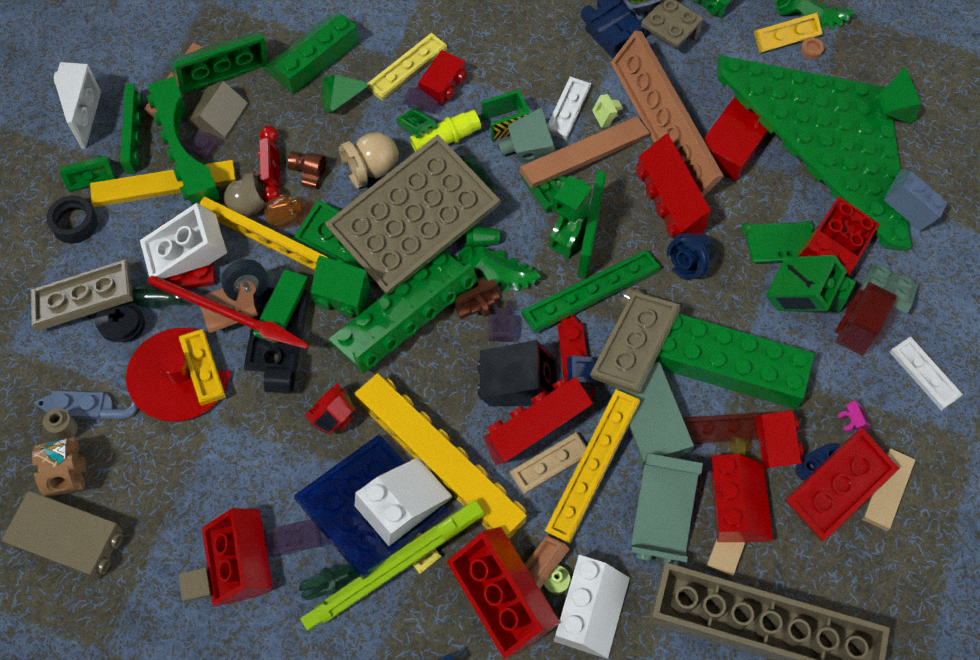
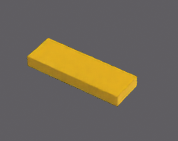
M818 13L754 31L760 53L823 34Z
M204 329L179 336L200 405L226 398Z

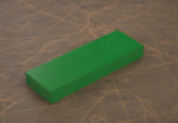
M284 269L259 321H271L285 329L309 281L308 276ZM253 331L254 336L265 339L259 331ZM265 339V340H268V341H271V342H274V343H277V344L279 343V342H277V341Z

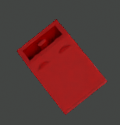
M838 196L797 257L835 255L847 270L845 276L848 277L880 223Z

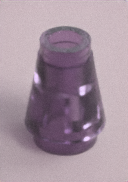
M411 86L404 99V104L408 105V108L435 114L440 102L419 87L414 88Z

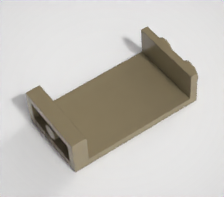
M28 491L1 541L13 549L19 551L22 549L83 572L98 581L100 575L105 574L109 568V557L113 550L117 549L122 542L123 529L112 521Z

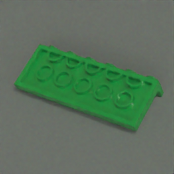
M442 251L388 296L386 294L331 336L328 339L329 342L364 374L444 308L453 303L457 296L463 294L478 282L473 266L469 263L464 266L445 251Z

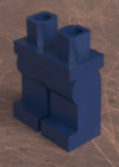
M598 0L596 5L599 8L595 11L589 5L582 9L581 18L586 23L585 30L591 34L593 39L612 59L634 31H642L644 36L646 35L647 29L641 26L643 19L638 20L631 14L630 10L622 4L621 0Z

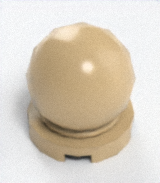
M380 132L363 135L357 140L355 146L350 141L344 142L339 146L343 165L348 163L353 173L348 176L356 188L366 186L368 184L367 178H383L399 162V150L395 141Z

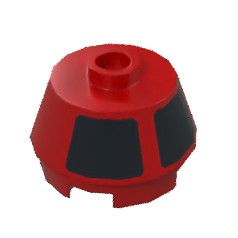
M336 383L304 417L311 423L309 426L330 435L337 427L342 430L352 420L349 415L356 409V406L347 388L344 390Z

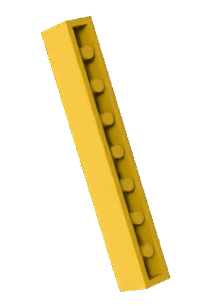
M377 373L354 393L356 402L414 459L418 457L456 500L463 506L474 499L477 501L485 513V516L478 521L487 530L502 527L508 539H510L526 523L527 515L525 514V508L516 500L512 502L506 496V490L499 483L495 482L493 484L487 478V472L479 464L474 466L468 460V454L460 446L457 448L449 442L451 439L442 429L437 430L432 426V420L423 411L419 413L413 407L414 403L407 395L403 394L401 396L395 390L396 386L389 378L385 377L383 379Z

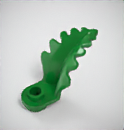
M776 0L775 2L776 11L779 15L798 11L803 17L818 13L822 30L825 29L826 24H828L831 30L835 29V24L842 26L844 20L845 22L849 21V18L855 14L854 10L839 8L837 10L836 6L828 8L826 3L818 4L817 0Z
M484 246L465 247L457 256L458 262L464 266L468 263L471 264L474 269L481 271L484 278L488 281L494 279L497 284L500 283L502 290L505 292L509 290L511 284L517 292L520 291L521 285L524 289H527L529 283L534 285L535 281L541 278V274L537 269L534 270V267L527 268L528 264L526 263L518 265L519 260L517 258L507 259V254L503 250L490 251Z

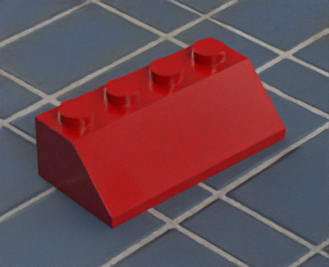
M665 134L639 156L637 166L635 167L636 175L639 180L644 181L646 194L649 199L653 198L656 204V213L659 218L664 219L666 231L670 238H675L681 233L704 234L711 210L669 134Z
M565 376L552 385L555 390L549 394L542 391L531 399L533 404L526 409L521 405L509 413L511 418L506 422L502 423L501 420H498L487 427L489 433L483 436L495 465L508 461L593 404L576 377L567 380Z

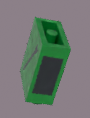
M835 255L785 257L765 296L778 311H828L847 270Z

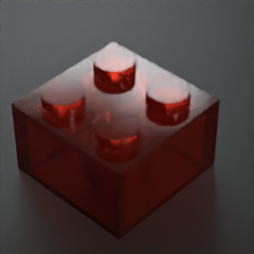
M868 282L864 290L859 288L834 331L838 334L835 343L863 356L878 335L897 295L871 282Z

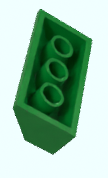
M342 13L329 15L267 63L263 70L294 95L359 43L357 25Z
M258 32L243 34L240 37L222 41L218 44L169 59L172 75L175 76L181 94L264 67L267 64L263 34Z

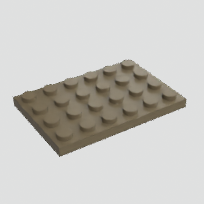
M437 134L328 220L325 225L364 270H367V274L388 296L501 204V200Z

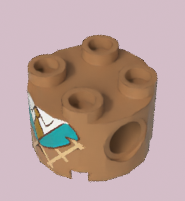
M76 437L34 445L32 465H37L38 472L34 473V477L42 496H55L85 489V482L81 473L87 471L86 461L83 456L79 457V445Z

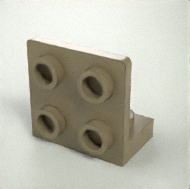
M662 0L643 19L641 26L673 47L678 48L687 37L695 40L699 36L703 17L675 0Z

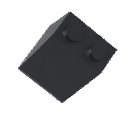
M538 340L480 350V360L477 363L480 384H478L477 391L480 399L490 407L530 406L533 404L531 399L542 391L549 394L555 390L552 385L557 382L556 358Z

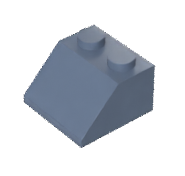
M901 169L898 172L884 198L886 203L919 231L939 219L948 203L921 178L906 169Z

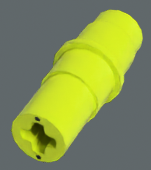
M473 109L452 118L446 117L444 121L436 124V129L429 128L427 134L420 132L421 137L416 138L412 135L409 139L415 152L437 134L447 144L452 142L456 144L459 142V139L480 130L481 123Z

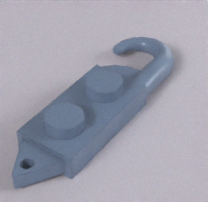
M125 390L123 394L130 397L128 391ZM52 391L51 395L34 402L38 408L46 413L54 408H63L73 419L123 420L130 418L138 410L133 401L127 409H113L112 399L102 392Z

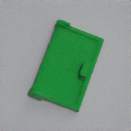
M811 221L742 224L743 236H746L752 263L783 262L785 257H797L814 230Z

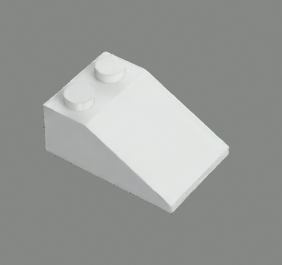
M60 62L58 71L54 73V84L58 91L66 121L81 149H86L101 90L88 64Z
M195 203L140 240L149 277L156 276L161 279L207 266L227 253L216 214L198 203Z
M417 457L376 477L355 493L354 506L387 545L390 546L449 501L452 495Z

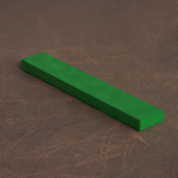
M646 249L522 310L521 315L535 334L659 272L661 266Z

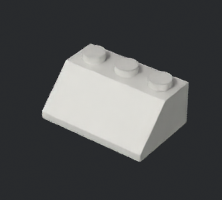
M579 555L561 614L560 624L558 625L553 642L608 659L630 578L605 562Z

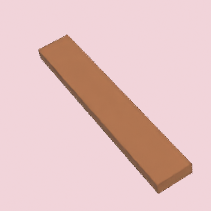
M636 116L522 165L519 172L531 189L640 142L648 138L650 132Z

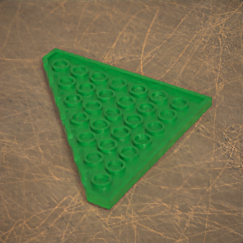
M720 55L717 59L718 81L724 87L728 85L736 93L735 98L747 110L751 108L760 117L758 121L771 134L775 132L784 141L782 145L794 157L798 156L807 165L806 169L818 182L822 180L831 189L829 193L835 199L838 196L880 223L875 234L880 238L878 242L884 248L908 251L912 247L908 220L884 201L900 171L893 117L884 114L877 97L886 87Z

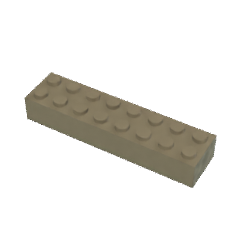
M666 562L660 572L648 622L655 626L769 660H885L890 627Z

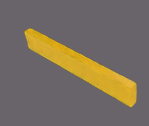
M233 160L204 164L209 167L216 187L226 186L234 180L236 181ZM173 170L90 183L91 203L93 207L178 194L181 193L180 187L184 186L182 181H177Z
M205 196L200 201L201 206L216 214L218 223L313 270L316 268L319 255L327 257Z
M617 389L615 390L545 529L546 533L568 544L571 543L640 404V399Z

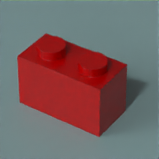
M441 50L418 81L419 95L443 106L447 100L452 99L457 85L462 84L466 79L465 61Z
M793 410L754 415L764 468L801 464L800 457H803V447L797 439L796 431L799 430V422L797 416L793 415Z

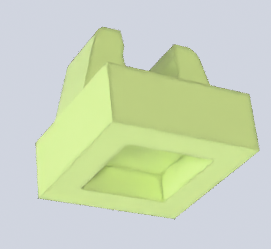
M608 94L600 95L592 111L601 128L609 127L613 119L618 117L617 110H622L623 107L619 100H612Z

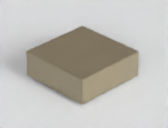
M207 568L178 574L182 601L184 603L211 597Z

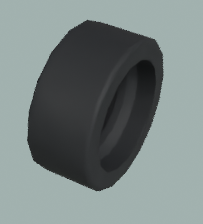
M71 195L58 199L50 206L46 215L48 226L56 238L64 243L74 244L83 242L90 238L98 225L95 211L88 200L81 196ZM83 210L86 213L84 221L75 228L61 229L58 225L63 215L69 211Z

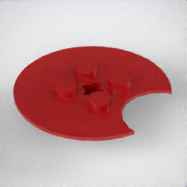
M172 328L161 331L144 341L132 355L126 371V386L134 404L146 415L167 422L186 421L209 411L219 401L200 405L179 340V336L197 331V329ZM230 370L218 371L224 393L229 383Z

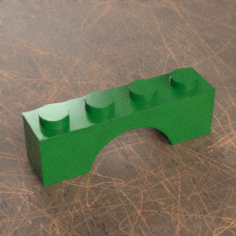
M570 175L553 197L552 211L560 216L549 236L548 246L568 259L584 238L592 187L584 180L576 179Z

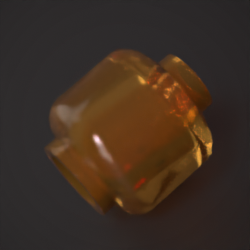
M283 194L269 200L267 208L264 209L269 224L278 229H284L296 224L300 219L299 213L302 212L298 199H292L288 194Z

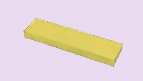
M430 33L369 81L367 89L381 101L385 100L430 64L441 50L446 51L447 45L433 33Z

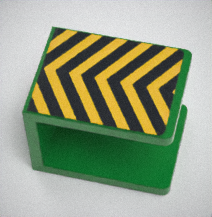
M519 89L481 102L482 121L515 110L518 112V114L491 122V141L511 136L508 125L530 114Z

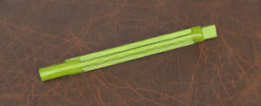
M474 499L315 606L312 611L300 618L306 630L312 631L322 623L325 624L485 516L477 501Z

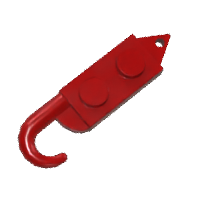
M573 315L569 316L570 318L563 319L561 324H557L563 377L566 376V378L567 357H587L583 323H579ZM591 387L588 395L592 401L596 395L595 387Z

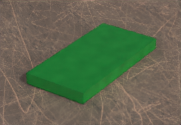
M597 170L577 278L586 279L588 275L607 175L604 171Z
M318 200L292 239L330 259L363 269L325 225L328 220L340 211ZM368 275L369 282L376 285L373 279Z

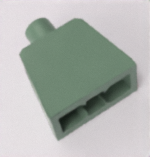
M542 108L509 124L508 129L511 138L498 142L503 156L516 151L520 163L532 162L556 151Z

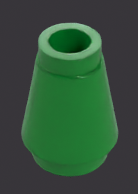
M474 225L463 234L464 246L474 248L499 244V229Z

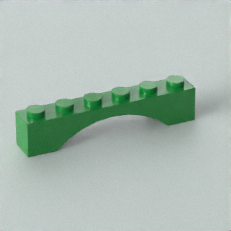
M175 76L148 84L150 94L146 96L151 109L156 108L157 112L153 113L157 126H162L164 129L159 132L164 145L169 143L170 148L166 149L170 162H176L177 167L173 168L177 181H182L184 186L180 187L184 200H190L191 205H194L195 203L200 204L204 196L213 201L221 199L209 167L191 157L180 144L179 127L186 105Z

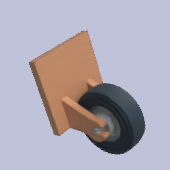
M249 259L239 260L224 270L221 277L222 289L202 295L245 315L255 317L258 314L254 306V299L261 296L266 290L268 276L264 267L259 262ZM201 307L209 333L238 323Z

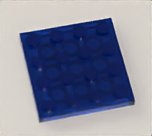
M380 434L294 495V500L363 580L372 574L391 555L418 538L448 513V509L442 505L393 544L387 545L354 506L355 493L376 477L405 464Z

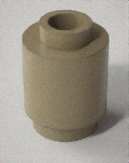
M63 408L51 409L43 418L44 428L56 440L71 438L77 432L78 426L76 421Z

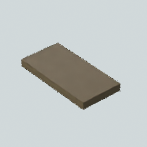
M127 260L118 261L32 289L31 317L33 329L37 332L133 301L130 265Z
M633 291L590 373L591 378L639 394L681 310L680 304Z

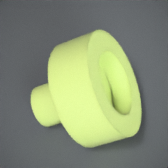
M557 565L543 584L545 590L554 595L564 593L570 584L569 572L564 567Z

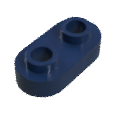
M826 444L801 457V464L795 465V472L798 478L804 481L829 457V453H834L840 446ZM806 464L813 465L814 470H809Z

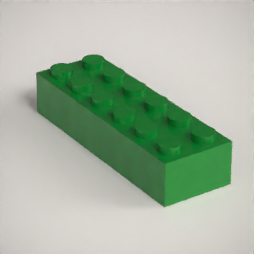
M678 314L654 363L660 362L662 369L671 373L797 410L804 399L814 353Z

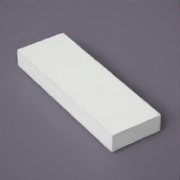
M569 77L547 124L550 135L567 140L591 88V83Z
M911 336L891 349V355L941 411L963 395Z

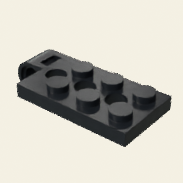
M267 287L264 293L256 298L255 309L258 315L253 318L260 319L275 288ZM304 290L285 328L286 331L301 340L309 300L308 290ZM251 328L244 362L245 370L265 372V392L292 394L301 347L281 342L277 344L256 337L253 333L254 329ZM270 354H277L279 356L278 360L272 364L265 362L266 357Z

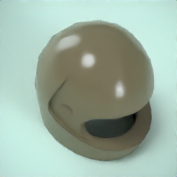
M255 172L246 173L241 180L231 182L224 193L226 207L245 217L253 216L267 206V203L261 197L264 186Z

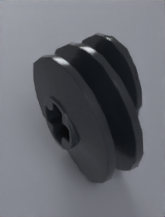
M132 301L99 311L95 318L96 328L106 340L114 343L135 340L141 336L145 329L144 315L136 303Z

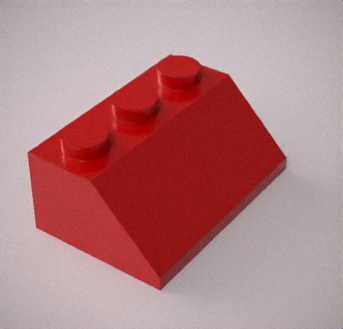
M740 454L712 455L710 475L717 542H772L773 537L764 464Z
M231 508L202 527L213 607L255 598L273 589L260 509Z

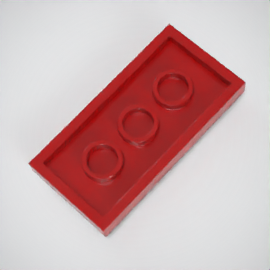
M860 428L784 501L820 541H825L899 467L863 428Z

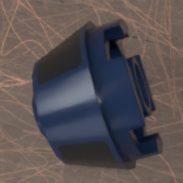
M681 233L667 247V257L671 256V261L675 266L672 270L678 277L684 280L690 278L700 279L707 274L715 262L717 251L713 241L703 233Z

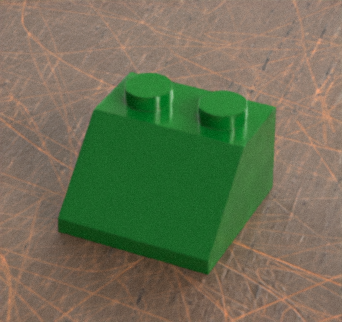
M319 255L311 288L313 302L321 309L328 310L331 308L337 310L343 316L357 317L363 312L371 293L367 270Z

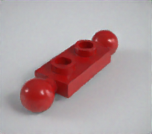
M265 126L259 134L261 140H259L260 150L258 151V158L260 160L258 176L261 183L266 185L261 192L262 200L272 205L277 203L281 197L279 191L281 189L279 149L274 145L278 139V131L273 126Z

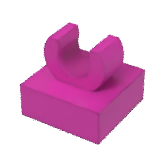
M856 400L846 404L848 411H842L837 415L840 420L847 417L851 419L850 424L843 427V430L846 432H852L856 428H863L865 431L872 429L862 405Z

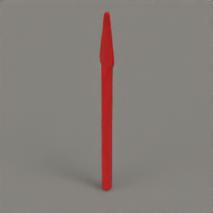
M156 276L148 278L150 285L257 330L265 339L305 349L309 347L307 343L274 322L259 321Z

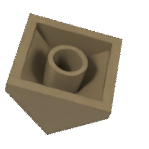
M222 81L206 89L186 118L185 123L226 139L248 106V102Z

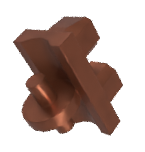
M481 277L473 285V289L465 291L456 297L454 302L460 319L479 311L484 317L490 314L488 307L500 301L497 283L494 279L488 281Z

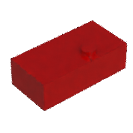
M734 97L703 140L722 174L736 182L770 132L758 121L760 117L751 108L747 110Z
M502 527L482 531L446 561L503 659L523 652L560 624V621Z

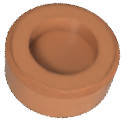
M807 38L802 42L801 54L807 59H818L824 51V44L817 38Z

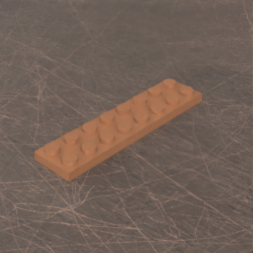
M634 31L610 63L642 122L650 132L649 135L655 143L663 135L669 134L704 197L724 176L642 31Z

